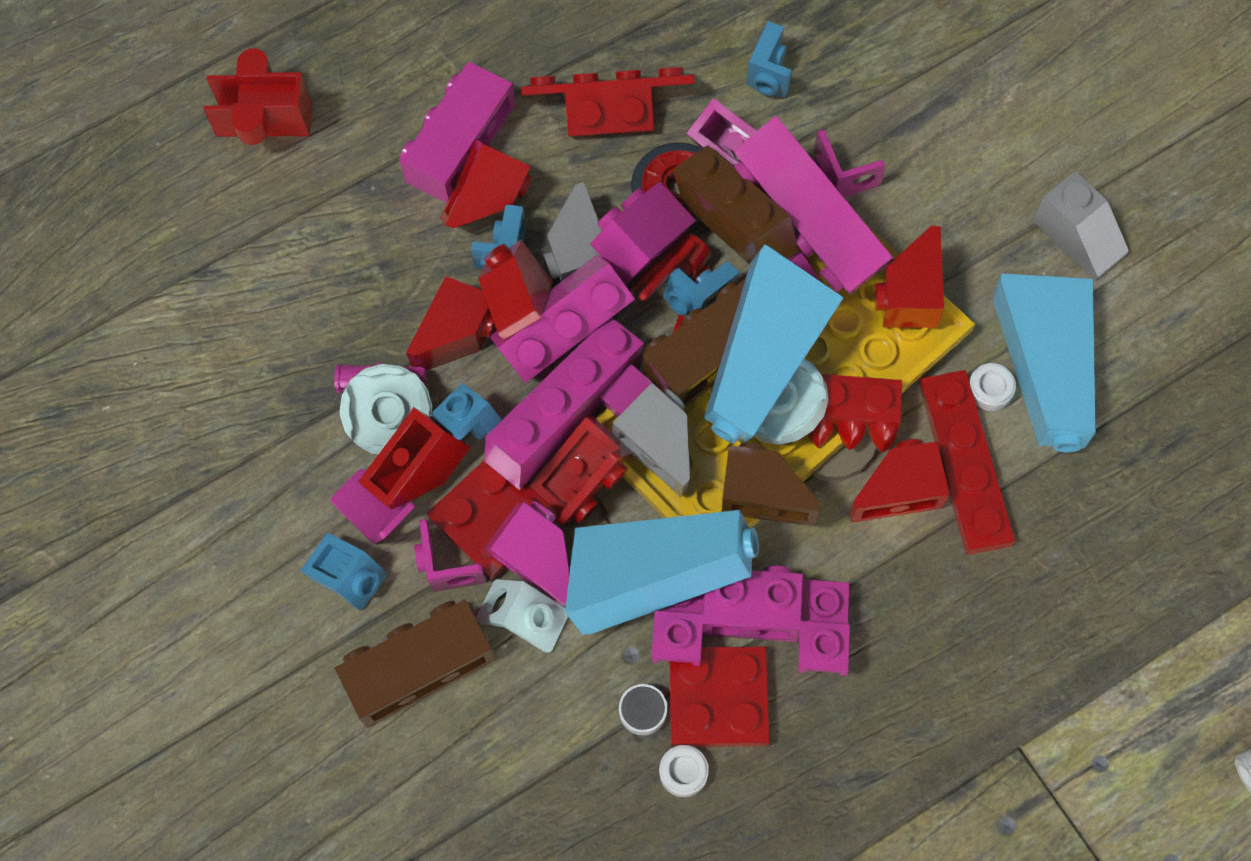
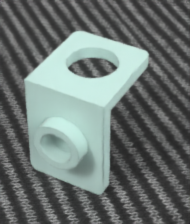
M496 579L493 582L476 616V620L480 624L505 627L543 652H551L568 618L564 607L524 581ZM506 592V599L498 611L492 613L496 600Z

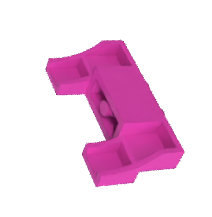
M767 566L763 568V571L751 570V577L655 611L651 663L674 661L693 663V666H700L702 636L797 642L798 640L797 673L816 671L839 673V676H847L850 624H848L849 582L803 579V574L792 573L790 568L784 566Z

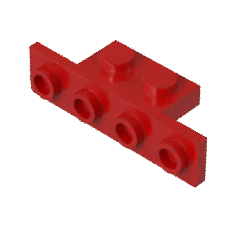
M684 67L658 69V77L641 78V70L615 72L616 80L599 81L598 73L573 74V83L556 84L555 76L530 77V86L521 87L522 96L565 93L568 136L653 131L651 87L694 84V75H684Z

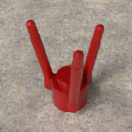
M684 234L674 247H669L662 258L627 289L633 296L647 284L639 294V298L645 301L677 268L688 277L693 278L695 282L704 271L709 269L705 264L711 257V250L698 237L692 234ZM678 315L672 333L681 327L680 324L685 318L683 315Z

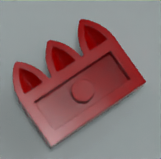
M821 374L827 384L829 401L824 417L815 429L808 433L811 442L817 448H820L830 438L834 425H837L841 441L848 450H853L861 442L865 435L866 427H868L876 448L881 453L887 451L894 443L900 426L902 380Z

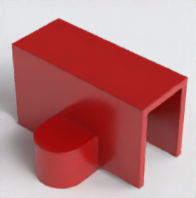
M251 48L239 55L236 75H207V82L218 105L203 106V110L216 137H238L244 144L256 145L261 143L266 137L309 136L312 102L301 72L273 73L266 54L260 49Z

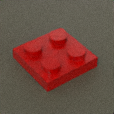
M485 460L426 513L428 519L474 565H482L485 576L491 582L507 567L483 549L516 504L525 502L530 506L535 501L551 511L556 518L559 516L528 483L520 490L489 466Z
M766 646L701 647L700 666H693V663L669 661L671 747L680 745L692 747L769 745Z

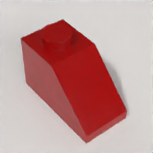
M476 139L440 219L446 226L454 229L505 209V205H513L516 197L521 199L529 187L531 175L527 173L531 166L521 159Z
M931 225L887 265L883 283H875L874 309L875 311H882L883 327L938 328L944 311L941 226Z
M519 240L510 247H507L505 243L490 251L483 259L485 264L478 278L495 327L503 341L541 318L553 283L522 240Z
M445 276L406 351L411 367H423L427 371L481 350L486 338L491 339L490 336L497 331L483 291Z
M413 407L358 482L387 508L393 510L443 485L471 447L463 440L456 439L432 417Z
M910 439L898 443L895 448H891L854 499L849 513L851 523L942 509L949 496V490L937 441L923 443L921 439Z

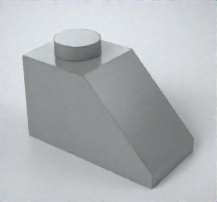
M1074 171L1043 196L1033 222L1095 281L1128 254V247L1108 200L1079 173Z
M584 182L575 184L547 235L549 252L543 254V259L551 280L558 278L559 282H562L598 254L590 243L602 230L597 226L599 221Z
M651 383L613 422L612 434L681 498L687 492L690 481L687 414L683 411L685 406L673 392L668 389L661 391Z

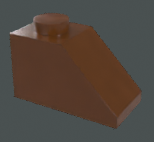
M742 443L739 447L729 446L722 497V512L740 510L744 518L816 526L820 507L819 500L777 451L767 450L764 445L758 443Z

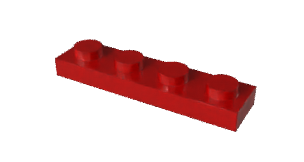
M966 370L921 378L919 383L920 392L934 442L937 441L949 496L966 556L1012 547L1015 539Z

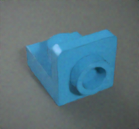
M768 21L750 58L746 85L753 87L763 95H776L785 98L789 91L792 71L781 66L787 50V46L781 44L784 27Z
M505 205L503 221H495L493 244L472 242L471 254L475 268L482 271L485 264L484 257L497 246L505 243L507 247H510L519 240L524 242L526 221L523 206Z
M726 261L713 272L710 269L704 271L694 282L677 268L669 276L664 298L677 314L686 317L697 308L704 310L715 302L717 295L725 286L732 282H737L740 272Z
M461 383L431 414L432 418L458 440L462 439L468 432L481 440L502 421L492 406L464 383Z
M328 532L300 570L310 580L341 596L359 611L364 609L387 575V572L367 553Z

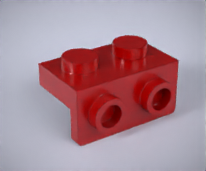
M593 415L585 417L529 486L559 513L555 521L561 527L575 520L581 524L599 505L594 498L602 488L606 486L608 489H611L625 475L628 468L624 465V462L633 452Z

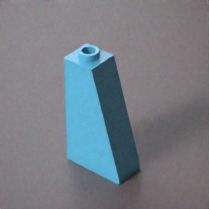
M766 244L750 263L704 416L706 420L713 424L711 426L712 431L730 443H735L736 441L746 443L755 435L844 298Z
M1001 273L993 291V302L1038 445L1052 446L1053 450L1064 453L1076 452L1081 448H1085L1095 434L1093 279Z
M740 510L575 528L565 613L582 635L593 634L751 577L752 558L757 557L759 553L757 532L755 528H749Z

